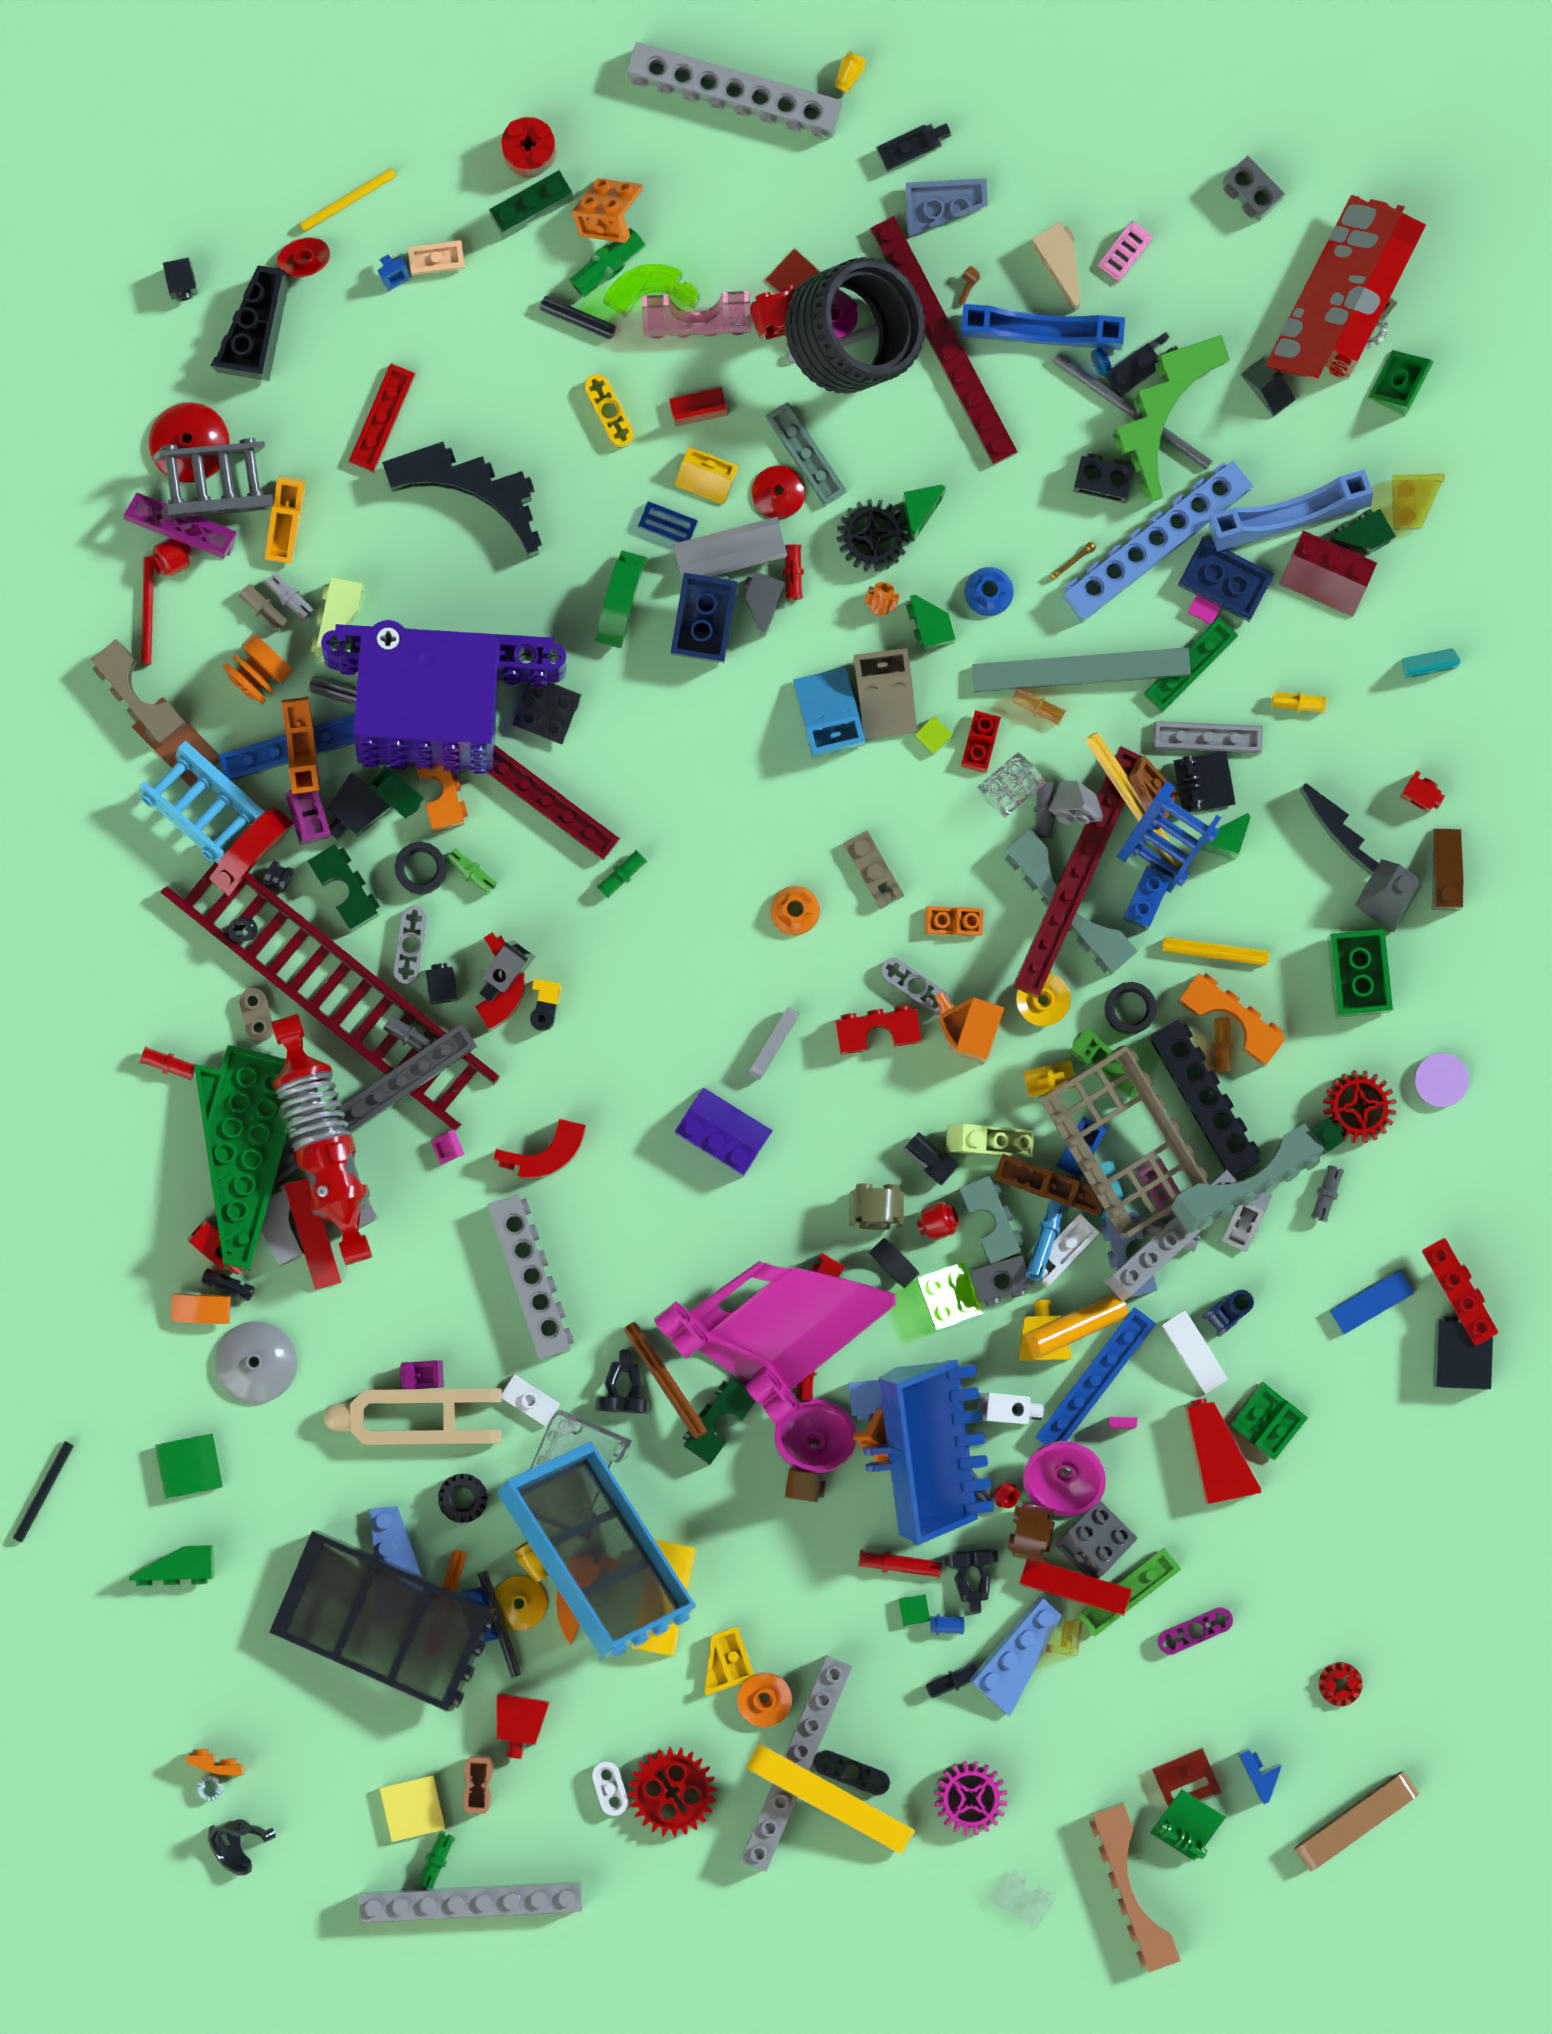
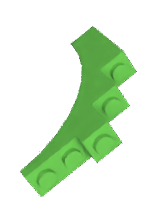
M1222 335L1160 355L1157 358L1158 363H1155L1159 378H1164L1165 382L1138 391L1135 394L1136 399H1133L1137 414H1142L1143 418L1114 429L1115 434L1112 435L1116 451L1120 450L1122 455L1133 453V457L1130 458L1131 464L1134 467V472H1139L1142 482L1139 483V488L1143 498H1148L1149 503L1163 498L1158 477V451L1161 433L1167 417L1178 398L1195 380L1206 372L1230 361Z

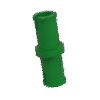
M635 850L619 866L616 864L613 867L614 871L596 887L609 899L625 882L628 884L631 881L630 877L647 863V860Z
M439 1831L431 1853H427L425 1858L427 1862L420 1878L417 1880V1883L424 1887L426 1884L429 1889L434 1888L441 1868L446 1866L447 1861L445 1859L453 1841L456 1839L450 1834L445 1835L446 1833Z

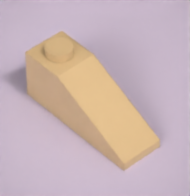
M1058 222L1034 237L1031 246L1075 312L1080 306L1075 249L1072 242L1075 238L1067 226L1063 228L1061 223Z

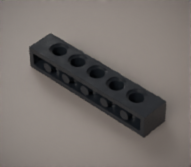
M1178 1019L1151 1034L1148 1038L1224 1170H1228L1234 1177L1260 1162L1258 1156L1261 1155V1152L1254 1141H1248L1244 1134L1248 1130L1240 1117L1235 1118L1231 1109L1234 1106L1226 1093L1222 1095L1217 1085L1220 1084L1217 1075L1213 1070H1207L1203 1063L1207 1060L1199 1046L1195 1048L1190 1038L1193 1035L1185 1022L1181 1024ZM1180 1043L1185 1046L1187 1051L1185 1057L1178 1058L1173 1055L1172 1047L1174 1044ZM1195 1067L1199 1070L1200 1078L1198 1081L1193 1082L1187 1079V1068ZM1207 1090L1213 1094L1214 1100L1211 1105L1201 1103L1199 1099L1201 1091ZM1216 1114H1222L1226 1117L1227 1126L1225 1128L1219 1129L1214 1126L1213 1117ZM1229 1138H1236L1240 1141L1241 1148L1239 1152L1234 1153L1228 1150L1226 1144Z

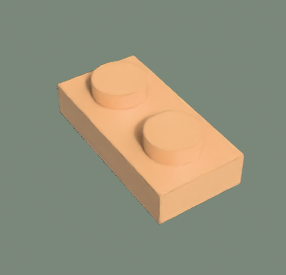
M461 240L408 247L412 276L465 269Z

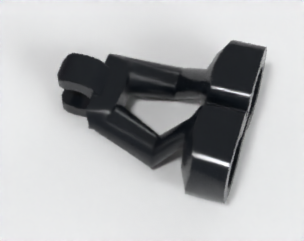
M622 1349L619 1353V1362L611 1363L604 1383L609 1395H602L596 1398L595 1410L601 1412L648 1414L649 1400L637 1396L642 1388L639 1365L631 1362L630 1350ZM621 1372L628 1373L631 1383L630 1391L626 1397H620L615 1386Z
M985 1549L945 1553V1566L958 1570L954 1581L961 1601L969 1602L971 1614H980L982 1611L981 1601L989 1599L992 1575L987 1567L993 1566L998 1562V1550ZM971 1566L977 1568L981 1576L978 1589L971 1592L965 1580L967 1570Z

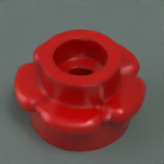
M1009 1482L999 1485L994 1493L996 1505L1006 1509L1012 1508L1020 1497L1016 1486Z

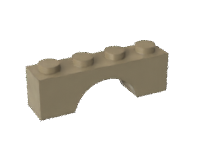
M115 639L91 659L96 665L92 668L102 681L107 679L113 687L109 690L119 702L124 700L130 708L126 711L136 723L141 720L146 727L143 732L152 743L158 741V743L165 745L188 725L171 703L148 704L139 699L132 685L133 671L138 662L121 641Z

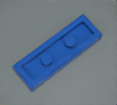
M1399 1270L1332 1309L1330 1313L1344 1335L1414 1294V1291L1402 1271Z

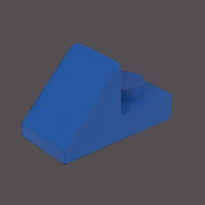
M1245 1749L1239 1752L1238 1756L1261 1802L1266 1804L1271 1799L1282 1765L1277 1764L1260 1772L1259 1768L1263 1767V1764L1256 1752L1251 1753L1249 1749Z

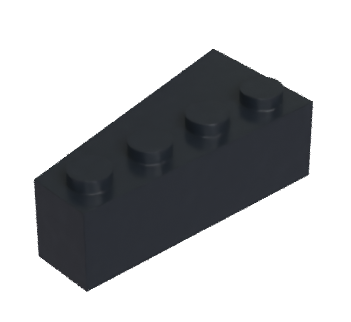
M257 265L243 295L244 299L232 318L231 327L227 335H224L220 344L221 348L210 365L216 372L264 381L270 380L290 282V276L286 274L284 269Z

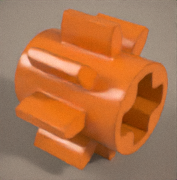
M878 582L875 584V587L869 586L864 603L870 605L869 610L873 614L885 616L889 614V610L895 612L899 594L894 593L895 588L891 584Z

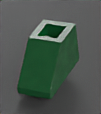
M1369 509L1357 516L1359 521L1351 525L1345 522L1335 528V534L1330 540L1338 546L1371 554L1391 543L1396 538V535L1381 509L1375 512Z
M386 766L367 784L391 809L405 819L409 815L416 813L420 808V803L424 800L420 794Z

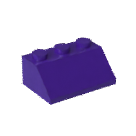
M703 1088L676 1128L675 1134L744 1177L773 1130L706 1088Z

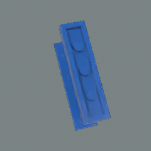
M1166 781L1116 857L1126 862L1131 854L1134 856L1139 855L1173 878L1166 891L1171 893L1176 884L1181 887L1190 873L1186 869L1205 841L1211 844L1219 832L1216 825L1221 817L1216 815L1210 826H1208L1173 802L1174 799L1170 795L1175 786ZM1162 812H1169L1203 836L1200 840H1197L1164 818ZM1153 827H1160L1193 851L1188 855L1155 833ZM1148 840L1183 865L1180 870L1145 847L1144 842Z

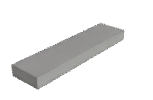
M1155 721L1153 749L1261 754L1263 726Z

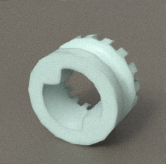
M216 1776L204 1777L198 1784V1794L204 1800H216L223 1792V1783ZM208 1780L214 1781L218 1786L215 1789L216 1794L214 1796H208L203 1791L206 1787L205 1782Z

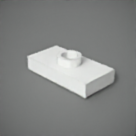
M514 1374L501 1394L502 1399L545 1427L560 1406L559 1402Z

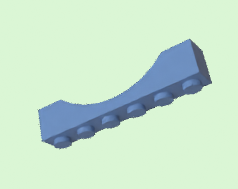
M1364 469L1340 476L1312 492L1288 501L1260 507H1234L1211 514L1209 530L1218 552L1371 507L1373 491Z

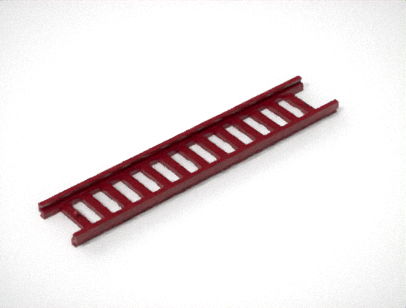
M216 862L213 863L185 899L168 886L161 890L160 893L385 1075L394 1069L382 1059L399 1039L389 1033L374 1052L361 1042L393 1003L405 1012L400 1021L410 1026L415 1020L426 1029L423 1036L430 1041H433L435 1037L439 1039L446 1034L434 1022L249 873L235 892L230 896L224 893L206 916L193 906L213 883L209 877L219 865ZM246 885L258 893V895L239 918L249 917L253 919L266 902H269L279 910L248 950L230 938L229 931L225 933L214 924ZM287 919H290L300 929L270 966L267 967L256 957ZM245 924L238 926L241 929V933L245 929ZM308 936H311L321 946L291 983L288 984L277 974ZM331 952L342 963L312 1000L309 1001L298 991ZM352 969L363 980L333 1017L330 1018L319 1008ZM373 986L384 997L355 1033L351 1035L340 1025ZM411 1048L397 1067L419 1052ZM471 1052L462 1057L468 1063V1066L437 1104L426 1096L425 1092L441 1073L410 1093L414 1099L455 1130V1132L462 1124L447 1113L446 1109L477 1071L494 1085L500 1078L497 1073Z

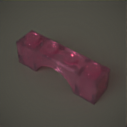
M749 291L722 292L718 302L713 307L697 313L680 309L672 302L669 295L642 296L643 337L660 339L664 336H678L685 338L691 335L715 336L724 333L742 335L746 332H751Z

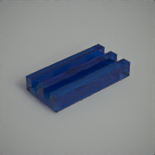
M648 501L638 527L679 543L692 538L698 520ZM650 510L657 511L690 524L689 529L649 514ZM648 519L660 525L686 534V537H681L679 535L673 534L671 532H668L666 530L655 527L645 522Z

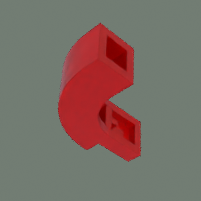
M275 806L271 807L254 821L220 859L219 865L209 879L230 896L256 863L270 849L282 841L294 823Z
M493 932L483 937L496 957L506 943L503 937L500 935L496 938ZM501 969V979L504 980L506 978V973ZM525 971L509 992L502 993L500 991L493 1002L486 999L475 1006L490 1032L505 1023L520 1005L525 990Z
M559 1119L554 1140L543 1152L527 1156L496 1149L493 1160L499 1162L498 1167L514 1170L515 1166H519L518 1178L538 1179L553 1175L566 1167L574 1159L582 1145L587 1126Z

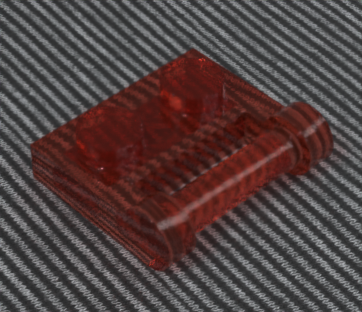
M1202 1747L1152 1768L1167 1807L1174 1800L1171 1791L1206 1777L1208 1785L1189 1792V1794L1199 1800L1211 1795L1215 1797L1222 1794Z

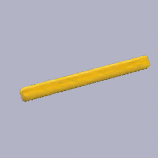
M1098 732L1089 735L1085 739L1086 744L1139 822L1145 814V810L1130 779ZM1163 829L1153 830L1171 843ZM1155 846L1164 860L1178 869L1182 867V863Z

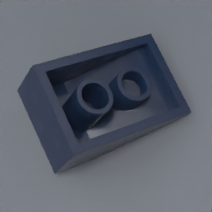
M684 572L671 655L725 663L738 581Z

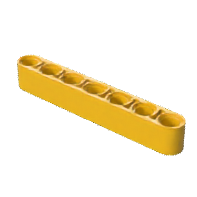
M759 1743L745 1765V1768L901 1855L915 1832L914 1829Z

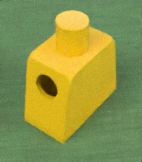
M1034 1300L1035 1316L1023 1318L1018 1361L1070 1360L1071 1351L1069 1345L1034 1360L1024 1334L1062 1317L1051 1316V1300Z

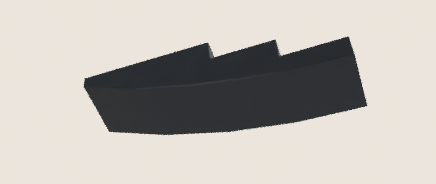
M1305 783L1300 792L1315 818L1341 850L1372 876L1379 863L1359 849L1365 839L1343 824L1349 814Z

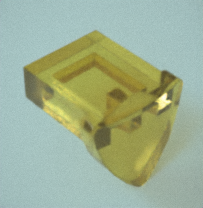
M1064 1619L1061 1646L1047 1644L1045 1652L1077 1656L1082 1621Z

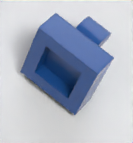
M387 254L379 259L383 267L377 271L388 291L411 279V275L401 257L393 261L390 255Z

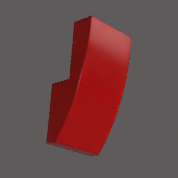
M975 710L961 767L987 773L1001 717Z

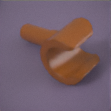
M969 266L962 275V278L968 282L958 301L962 305L965 304L971 289L980 279L979 272L972 266Z

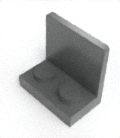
M1099 1500L1055 1545L1084 1575L1099 1579L1137 1540V1537Z

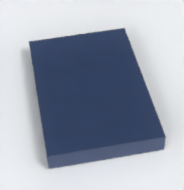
M1202 537L1178 586L1250 622L1274 573L1227 549L1217 552L1215 544Z

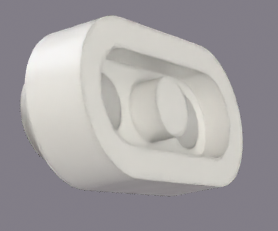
M610 1761L600 1762L595 1766L592 1778L601 1808L608 1815H620L626 1810L628 1805V1798L620 1771ZM603 1770L611 1772L612 1777L609 1780H604L601 1777ZM612 1796L619 1798L620 1803L618 1806L613 1807L609 1804V1799Z

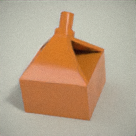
M944 992L934 996L940 1007L938 1011L940 1013L939 1022L941 1030L953 1053L985 1064L1004 1007L974 997L954 1007L953 1003H949Z

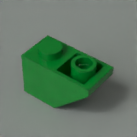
M915 594L911 595L909 598L910 603L906 604L909 619H914L917 629L913 630L916 645H922L924 652L955 643V635L949 614Z

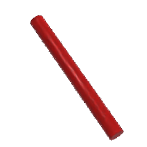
M150 557L143 558L141 665H152L154 566Z

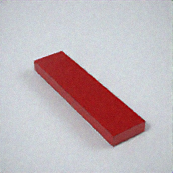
M390 363L351 454L349 463L370 472H375L416 376L414 372Z
M1028 1559L1019 1582L1022 1586L1124 1617L1133 1591L1124 1586Z

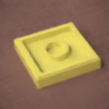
M434 1775L380 1787L392 1842L446 1829Z

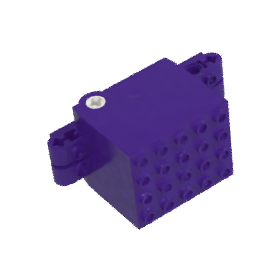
M383 620L374 626L335 624V630L326 632L321 639L323 659L329 668L340 671L344 675H355L358 672L353 736L357 763H362V766L368 768H376L381 764L389 765L392 769H405L406 766L416 767L415 764H417V770L428 768V770L432 771L433 765L444 766V771L449 772L450 769L451 773H458L460 769L471 770L473 774H487V771H493L499 681H503L507 685L531 682L532 686L545 687L547 684L560 682L566 675V652L562 646L555 644V638L407 629L396 621Z

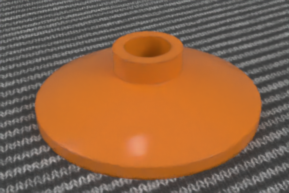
M757 1673L747 1678L741 1685L737 1695V1704L741 1715L749 1723L759 1727H770L786 1718L792 1706V1694L788 1684L781 1677L772 1673ZM762 1693H767L770 1698L767 1701H761L759 1696Z

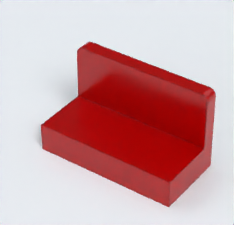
M722 387L669 398L675 426L727 416V406Z

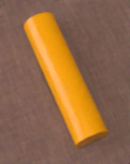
M1113 1293L1025 1333L1024 1336L1034 1360L1125 1319L1128 1314L1125 1301L1122 1302Z

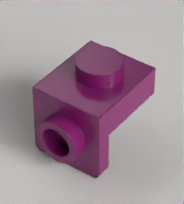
M443 1360L401 1362L399 1379L402 1383V1389L444 1388Z

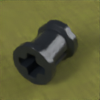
M242 917L233 920L229 924L228 931L230 938L240 943L252 940L257 935L258 927L252 918ZM245 924V930L248 933L240 935L241 929L238 926Z

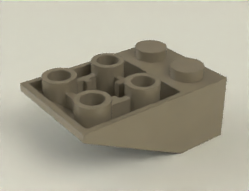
M908 648L854 655L853 663L864 738L872 739L917 733Z

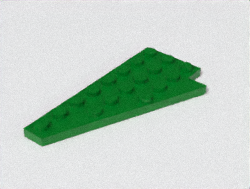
M227 1045L221 1070L196 1064L195 1074L224 1265L251 1271L290 1131L286 1126L293 1120V1118L286 1119L283 1116L286 1112L295 1108H280L283 1102L293 1098L284 1100L277 1098L279 1094L276 1093L273 1082L284 1067L286 1059Z

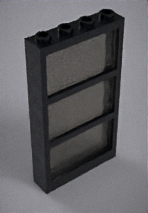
M315 1530L309 1536L269 1633L449 1712L453 1711L455 1707L459 1708L464 1698V1693L461 1692L465 1682L469 1683L473 1677L475 1667L472 1665L476 1656H481L486 1642L483 1641L487 1631L490 1632L497 1617L494 1616L496 1608L319 1530Z

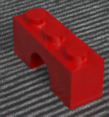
M910 1005L894 1007L895 1012L884 1013L883 1009L867 1011L868 1016L857 1017L856 1013L840 1015L841 1020H836L835 1022L840 1055L867 1051L866 1036L874 1028L888 1030L892 1035L894 1047L921 1043L917 1009L911 1010Z

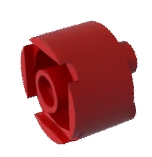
M522 117L511 121L502 135L501 148L504 161L517 175L536 177L553 164L556 157L555 138L546 122L534 117ZM527 143H532L530 151H525Z
M796 285L786 286L780 290V293L771 295V292L761 293L755 297L756 301L750 304L749 310L760 340L764 336L766 340L785 336L786 310H788V303L792 299V294L797 291Z

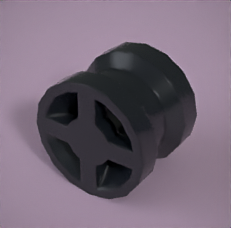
M273 860L266 872L263 884L266 886L272 885L277 888V891L284 893L292 878L294 869L291 867L284 868L278 861Z

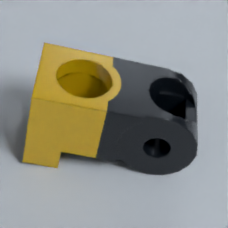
M534 978L532 990L539 991L536 1009L530 1015V1022L536 1030L547 1031L553 1026L562 986L561 983Z

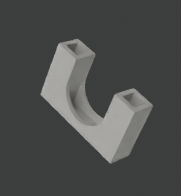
M284 1185L279 1187V1193L271 1196L262 1228V1233L280 1267L304 1256L302 1247L291 1225L292 1211ZM369 1199L361 1210L359 1229L379 1219Z

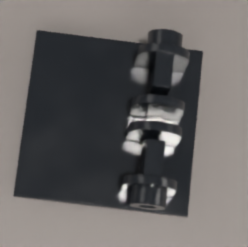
M528 682L512 725L562 745L574 713L579 707V700L582 694L554 683L547 684L545 687L532 686L531 682Z
M1227 751L1196 757L1191 755L1173 760L1181 808L1187 812H1195L1236 805Z

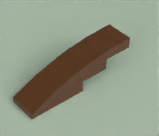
M1002 1153L994 1176L995 1180L1095 1216H1102L1104 1208L1089 1183Z

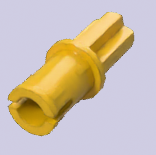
M1275 691L1273 692L1271 703L1275 708L1297 710V713H1300V711H1310L1324 714L1327 697L1304 695L1302 691H1299V694Z

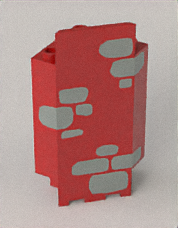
M1351 195L1265 366L1318 380L1324 367H1327L1332 375L1338 378H1343L1344 376L1349 378L1426 224L1402 213L1405 206L1397 205L1396 209L1383 201L1370 199L1367 202L1359 196Z

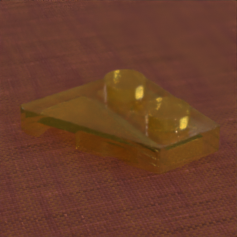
M1444 473L1392 475L1393 530H1419L1422 528L1445 478Z

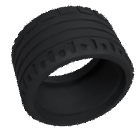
M861 257L845 261L810 276V278L804 280L797 287V291L791 296L792 299L788 303V310H786L785 314L787 345L791 351L792 358H794L801 372L820 388L823 387L827 391H834L838 394L856 393L900 376V374L906 372L914 364V360L919 356L918 353L922 349V342L925 337V316L920 298L907 277L901 271L895 269L893 265L886 264L883 260ZM839 287L849 289L858 294L869 306L878 325L879 345L877 354L870 365L861 363L848 355L834 333L831 321V305Z

